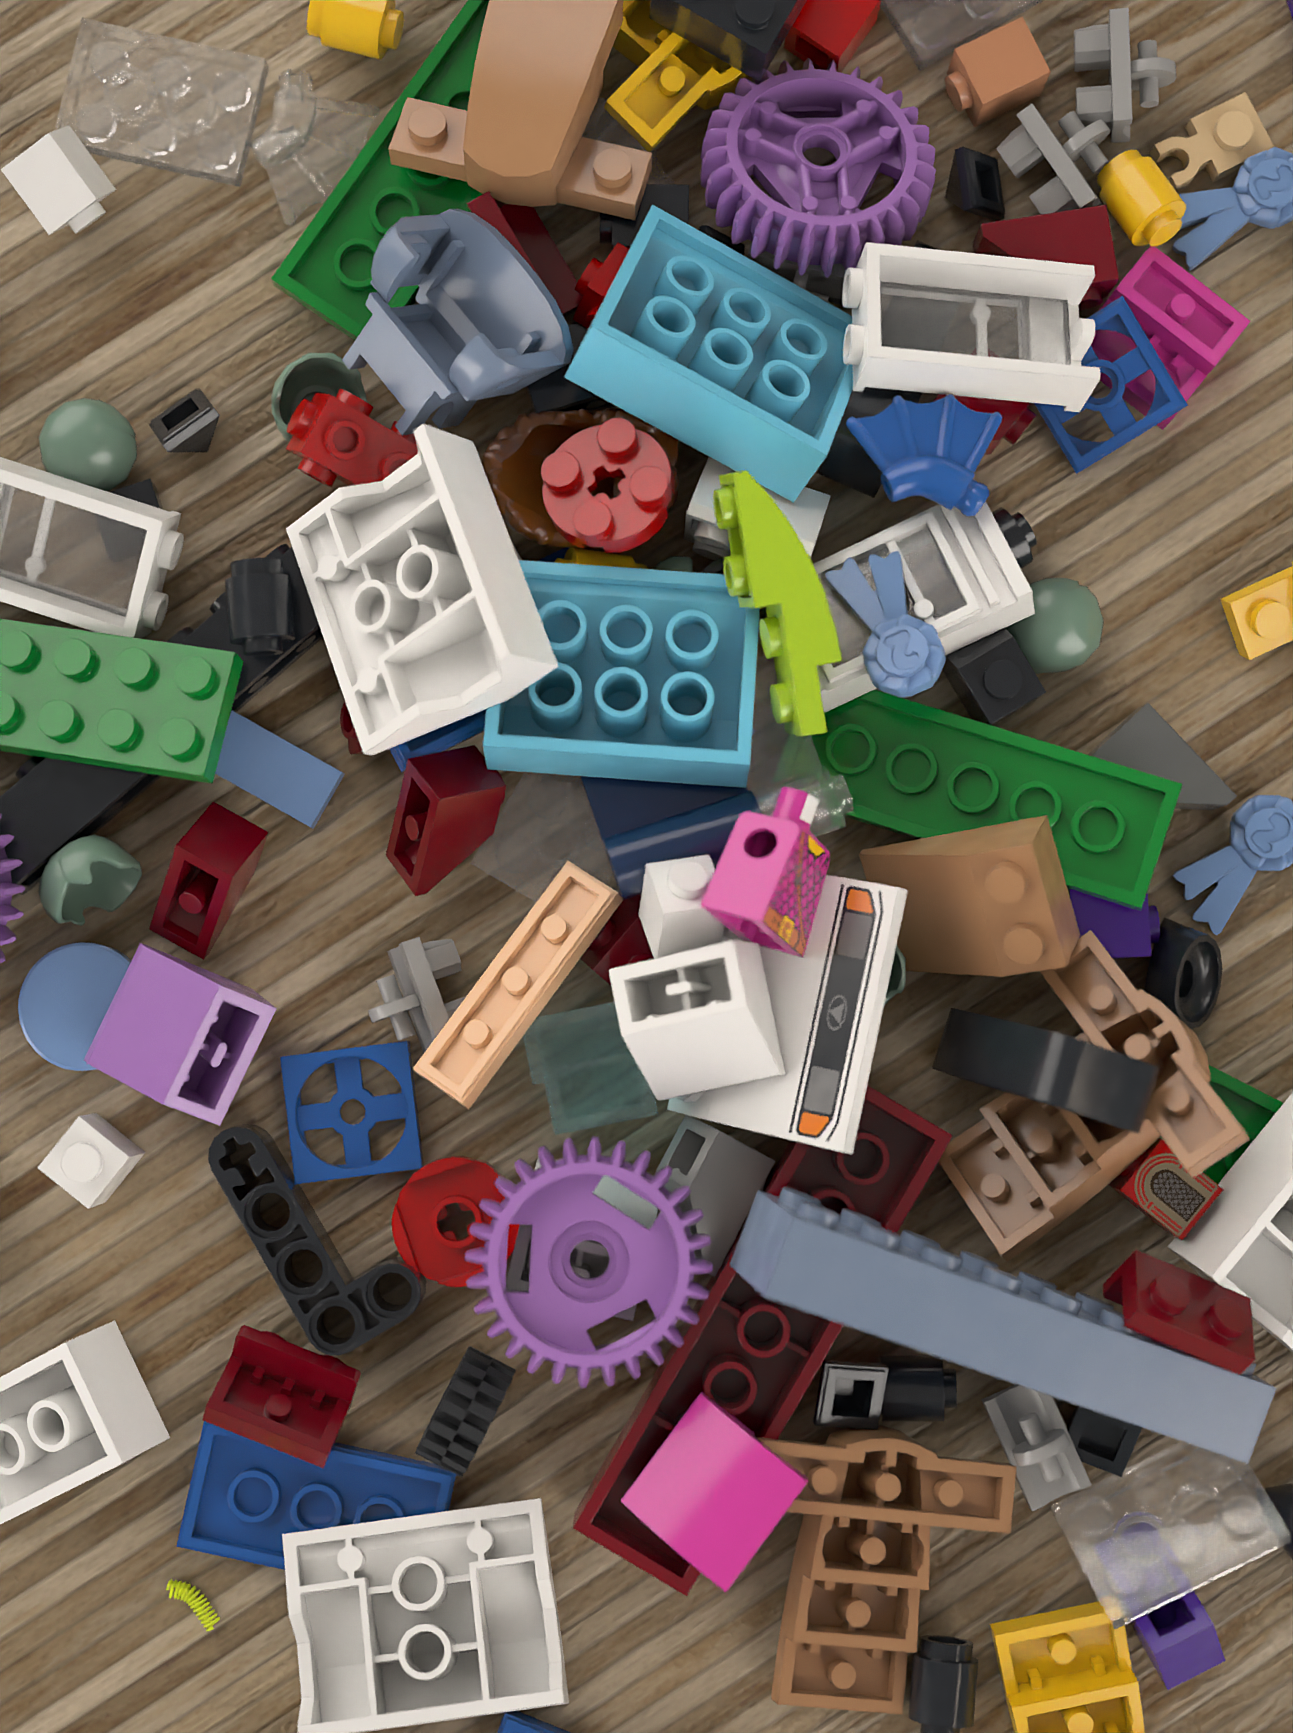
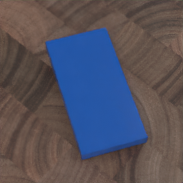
M204 1421L176 1547L285 1570L282 1534L449 1511L456 1474L434 1463L336 1442L324 1468H321Z

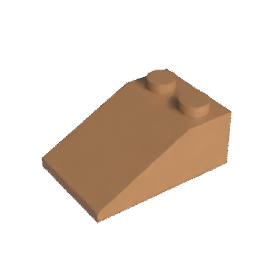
M1047 815L863 849L859 853L867 882L908 890L896 944L906 958V971L1005 977L1067 966L1080 937V932Z

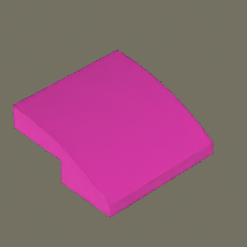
M1152 246L1145 251L1100 308L1101 310L1121 296L1124 297L1186 402L1251 322L1162 251ZM1096 330L1091 344L1098 359L1114 362L1137 347L1135 342L1129 337L1107 330ZM1151 369L1125 384L1122 399L1144 416L1147 415L1155 394V376ZM1100 373V381L1112 389L1111 379L1106 374ZM1177 413L1160 422L1157 426L1164 430Z
M701 1392L626 1492L621 1502L670 1547L727 1592L805 1487L808 1478L754 1437L753 1431Z

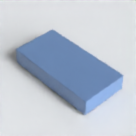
M231 711L215 774L314 829L345 774L240 714Z

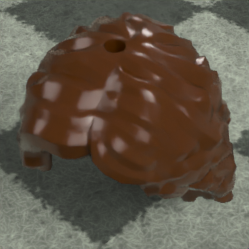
M612 408L605 411L597 410L593 413L585 409L531 412L528 415L525 413L518 415L514 425L500 429L497 437L486 448L481 463L503 521L513 531L522 534L529 541L535 540L540 545L546 544L548 547H575L580 549V547L572 545L559 534L546 510L542 496L544 480L541 475V468L545 459L550 454L555 453L568 438L584 429L602 425L605 421L612 418L628 420L634 425L635 429L652 436L661 445L668 457L675 479L674 494L672 492V499L667 507V510H669L677 501L679 489L678 472L674 468L679 456L678 441L671 435L623 409ZM608 477L597 483L598 487L592 492V495L596 496L605 493L609 499L617 497L620 494L618 483L623 479Z

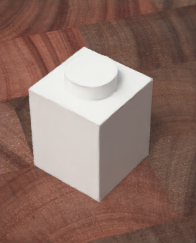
M69 125L49 132L1 169L49 235L68 225L75 234L88 227L106 213L99 202L116 190Z
M709 854L646 864L638 915L654 959L721 943L724 925L700 906L715 872Z
M93 1113L78 1116L38 1166V1169L89 1209L103 1204L109 1199L145 1152L100 1115Z

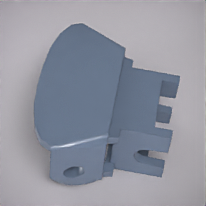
M457 208L449 209L437 215L402 217L388 229L379 242L372 261V281L370 283L377 292L369 293L365 305L373 315L342 359L349 370L364 368L368 363L406 411L395 425L403 436L414 434V430L424 424L439 406L440 408L432 418V421L439 429L459 425L478 399L513 394L569 364L574 348L568 324L556 300L521 254L495 227L475 213ZM414 285L420 287L415 298L419 303L418 305L393 308L388 305L399 287Z

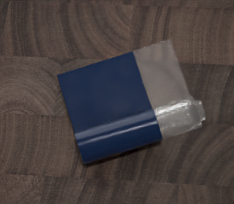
M762 656L757 658L751 757L746 788L581 776L622 900L642 894L645 867L648 863L709 854L716 869L739 815L749 811L772 817L781 788L783 787L804 791L819 800L809 830L815 837L845 827L844 814L854 809L843 775L839 774L832 777L827 767L821 766L811 735L800 737L785 733L784 723L778 724L775 721L770 703V686L777 684L773 658Z

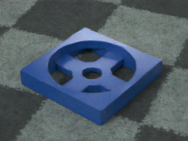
M1123 296L1086 319H1093L1095 321V331L1107 330L1121 333L1132 339L1137 347L1114 362L1098 359L1090 345L1081 360V366L1099 367L1100 373L1106 374L1111 379L1112 389L1104 398H1094L1090 395L1080 412L1085 409L1100 411L1114 436L1103 442L1078 439L1067 433L1062 424L1080 412L1064 411V406L1034 403L1076 474L1188 406ZM1151 369L1155 376L1154 399L1147 415L1136 422L1122 399L1125 384Z
M409 1041L280 1057L295 1184L414 1170L424 1166ZM361 1059L373 1060L390 1071L399 1082L402 1093L374 1096L369 1090L365 1089L363 1086ZM334 1063L337 1093L332 1096L330 1102L302 1105L301 1090L308 1078L322 1065ZM355 1099L364 1105L365 1116L360 1123L348 1124L343 1120L341 1107L347 1100ZM405 1118V1129L395 1148L383 1159L372 1160L369 1132L376 1123ZM333 1127L337 1133L343 1136L346 1164L333 1165L318 1157L308 1147L305 1131Z

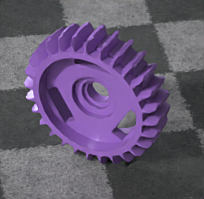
M807 58L804 62L802 70L794 71L789 63L783 60L776 76L767 70L760 82L755 80V83L746 78H740L735 94L731 92L724 93L719 109L712 111L701 151V186L706 189V207L716 209V225L721 228L732 226V244H739L749 239L752 242V259L765 251L774 255L773 265L775 269H778L784 260L798 263L800 276L805 274L809 265H820L826 278L831 275L833 264H842L846 270L848 267L856 268L866 242L901 246L902 240H911L916 232L918 223L922 221L926 214L935 182L936 169L933 167L935 148L928 144L929 127L926 125H916L918 121V108L912 106L900 109L903 98L901 90L886 95L881 91L883 85L881 76L868 83L860 79L861 71L859 66L848 75L837 72L834 60L829 64L827 70L814 69L810 58ZM814 147L824 148L830 151L837 161L831 165L818 166L809 162L804 157L803 152ZM880 172L892 177L895 188L890 194L877 204L865 210H860L859 208L878 173ZM753 174L772 198L760 190L749 176Z
M596 1136L592 1137L587 1154L578 1155L577 1148L571 1138L564 1140L563 1158L558 1160L554 1159L553 1154L545 1145L539 1147L538 1156L541 1167L533 1170L531 1165L523 1159H518L514 1163L517 1174L521 1179L518 1184L515 1185L512 1181L502 1176H499L494 1182L499 1192L505 1197L502 1203L483 1198L479 1204L480 1208L493 1218L491 1224L474 1223L470 1226V1234L485 1240V1247L471 1249L465 1253L466 1261L483 1264L484 1272H479L468 1278L466 1281L467 1287L472 1289L486 1288L488 1296L475 1305V1313L478 1315L495 1311L498 1316L490 1326L487 1335L490 1338H494L508 1331L513 1338L508 1345L505 1355L508 1358H512L524 1347L531 1351L527 1371L532 1374L542 1365L544 1360L554 1363L552 1368V1381L554 1383H560L567 1367L577 1368L579 1387L582 1388L587 1387L591 1376V1369H601L607 1386L614 1385L615 1366L624 1363L633 1378L640 1377L638 1357L644 1353L657 1365H661L664 1362V1357L658 1343L663 1338L678 1347H681L684 1343L683 1336L675 1326L678 1319L694 1325L699 1321V1315L687 1305L688 1298H708L709 1290L693 1281L694 1274H705L713 1271L712 1262L703 1258H695L694 1250L702 1249L711 1244L710 1235L703 1233L691 1234L689 1229L690 1226L695 1225L704 1217L702 1209H689L683 1212L679 1206L691 1192L688 1185L678 1187L669 1192L665 1187L673 1171L669 1165L657 1171L653 1176L646 1171L650 1160L649 1151H643L632 1164L625 1161V1141L619 1140L612 1151V1155L605 1156L601 1155L600 1140ZM604 1175L611 1177L661 1210L650 1229L593 1193ZM509 1224L532 1225L529 1291H509L507 1288L506 1265ZM585 1240H594L601 1243L609 1254L607 1269L603 1274L595 1278H585L578 1275L570 1263L572 1249L578 1243ZM647 1299L655 1317L646 1326L616 1342L598 1346L594 1345L587 1329Z

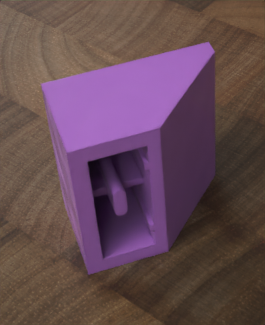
M140 943L84 1061L163 1105L220 1126L277 1008L252 988Z

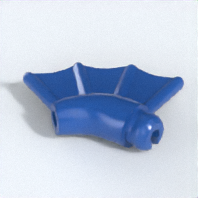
M948 394L944 398L930 403H914L904 400L901 396L897 395L893 397L892 404L875 416L848 418L846 422L848 429L882 472V486L891 502L909 496H923L950 511L953 507H956L963 515L972 517L978 513L990 494L988 487L983 483L975 481L973 478L981 459L1002 422V415L1000 413L976 412L964 406L952 394Z

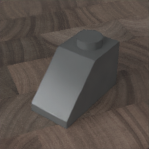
M1149 703L1134 710L1088 754L1181 783L1182 789L1175 809L1214 810L1228 805L1237 797Z

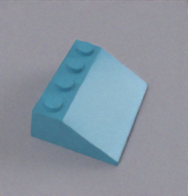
M652 204L564 378L737 472L747 471L760 485L794 503L826 458L853 390V365L844 364L843 362L844 336L847 326L852 324V316Z
M518 560L558 667L511 699L486 709L483 749L487 769L746 788L751 757L760 607H739L738 596L731 597L727 590L724 574Z

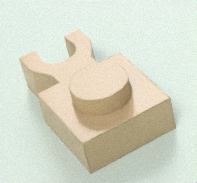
M1244 92L1191 118L1185 127L1189 137L1167 138L1155 144L1150 155L1155 163L1170 156L1176 157L1182 162L1184 170L1171 175L1168 179L1174 189L1179 191L1185 188L1192 181L1196 173L1206 168L1212 182L1239 170L1246 158L1269 150L1274 145L1247 93Z

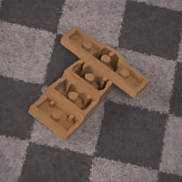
M489 0L476 55L467 111L407 97L388 148L391 164L466 181L470 187L484 194L489 191L493 199L511 205L537 207L562 203L636 220L652 170V153L582 137L604 87L603 70L623 22L624 0Z
M1091 930L1078 939L1066 967L1042 970L1040 973L1084 1031V1033L1075 1037L1076 1039L1160 1068L1140 1133L1005 1092L979 1109L984 1119L949 1142L938 1162L1000 1255L1007 1262L1082 1207L1131 1165L1160 1136L1191 1178H1194L1249 1139L1245 1131L1208 1084L1211 1081L1208 1058L1197 1035L1161 1001L1143 990L1137 991Z
M879 1425L878 1430L844 1428L829 1434L826 1444L757 1437L758 1440L808 1478L807 1484L786 1511L804 1513L794 1552L784 1603L771 1699L778 1705L903 1715L908 1652L917 1653L920 1590H929L930 1526L1011 1533L1017 1466L1002 1462L937 1456L936 1453L900 1430Z

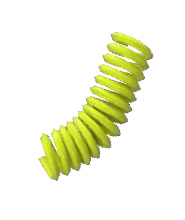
M170 1579L166 1590L170 1588L169 1598H172L175 1587L173 1598L186 1602L193 1609V1612H196L195 1616H199L198 1620H201V1624H204L203 1628H206L207 1632L213 1630V1625L220 1620V1617L214 1619L218 1613L213 1614L215 1609H212V1605L207 1607L210 1602H206L207 1598L202 1599L205 1594L196 1598L201 1590L195 1592L196 1586L191 1588V1584H187L186 1581L182 1583L181 1580L178 1582L177 1580L173 1581V1579Z

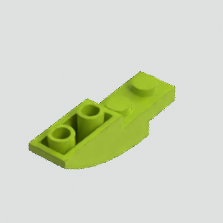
M747 471L719 475L721 489L714 490L713 508L719 529H727L731 556L725 557L723 562L725 582L730 596H738L739 607H766L767 618L760 620L759 631L765 656L774 659L777 684L770 686V703L775 721L778 724L784 723L785 733L800 737L827 732L817 666L841 662L842 656L835 623L823 586L809 554L791 523L762 486Z

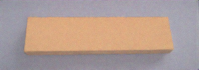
M567 860L422 1055L413 1070L469 1110L623 900L619 893Z

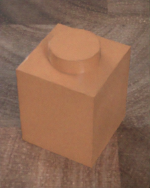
M1022 16L955 48L947 71L948 76L945 77V86L953 106L959 112L965 110L975 128L1041 96L1051 71Z

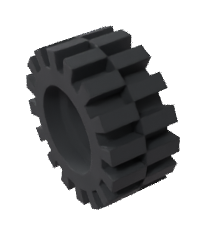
M469 1346L434 1411L415 1454L462 1477L473 1460L479 1445L482 1443L511 1384L516 1369Z

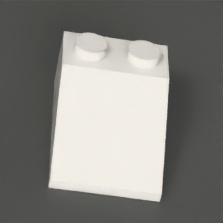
M115 1320L69 1340L0 1377V1524L132 1459L170 1438Z

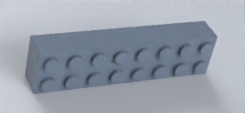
M787 1187L782 1188L779 1197L760 1190L757 1191L730 1266L764 1297L1249 1463L1276 1391V1387L1253 1374L1256 1363H1253L1241 1375H1238L1123 1327V1314L1114 1311L1113 1305L1081 1292H1077L1075 1297L1056 1290L1057 1286L1026 1272L1019 1271L1018 1277L999 1270L998 1264L967 1251H961L960 1256L940 1249L938 1242L908 1230H902L899 1236L881 1228L879 1221L849 1209L843 1208L840 1216L834 1211L819 1206L821 1201Z

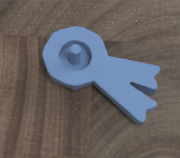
M1273 147L1246 158L1239 169L1233 187L1179 194L1186 204V211L1181 218L1182 226L1180 230L1204 222L1176 240L1173 244V250L1176 253L1186 256V267L1189 271L1195 269L1248 222L1274 229L1293 221L1292 153L1278 147Z
M898 551L892 552L885 559L876 554H869L868 561L876 586L875 591L870 587L854 559L849 557L845 560L841 570H830L825 575L830 586L871 633L863 648V660L872 684L879 690L900 698L910 697L930 689L938 680L946 662L945 650L933 625L908 615L903 564L900 553Z
M1255 795L1248 799L1231 816L1229 845L1174 872L1172 875L1174 879L1184 884L1183 896L1185 900L1195 898L1209 886L1215 884L1213 890L1193 913V920L1208 922L1211 932L1217 936L1222 932L1257 871H1282L1293 864V801L1280 795Z

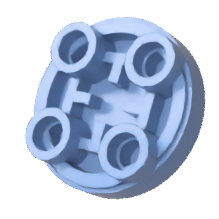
M85 942L63 945L48 952L39 959L27 974L18 1000L20 1025L31 1047L45 1060L58 1067L75 1071L97 1070L87 1064L84 1058L132 960L109 946Z

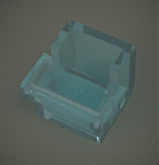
M615 1002L537 1017L523 1035L532 1084L545 1083L555 1135L658 1115L655 1095L621 1035Z

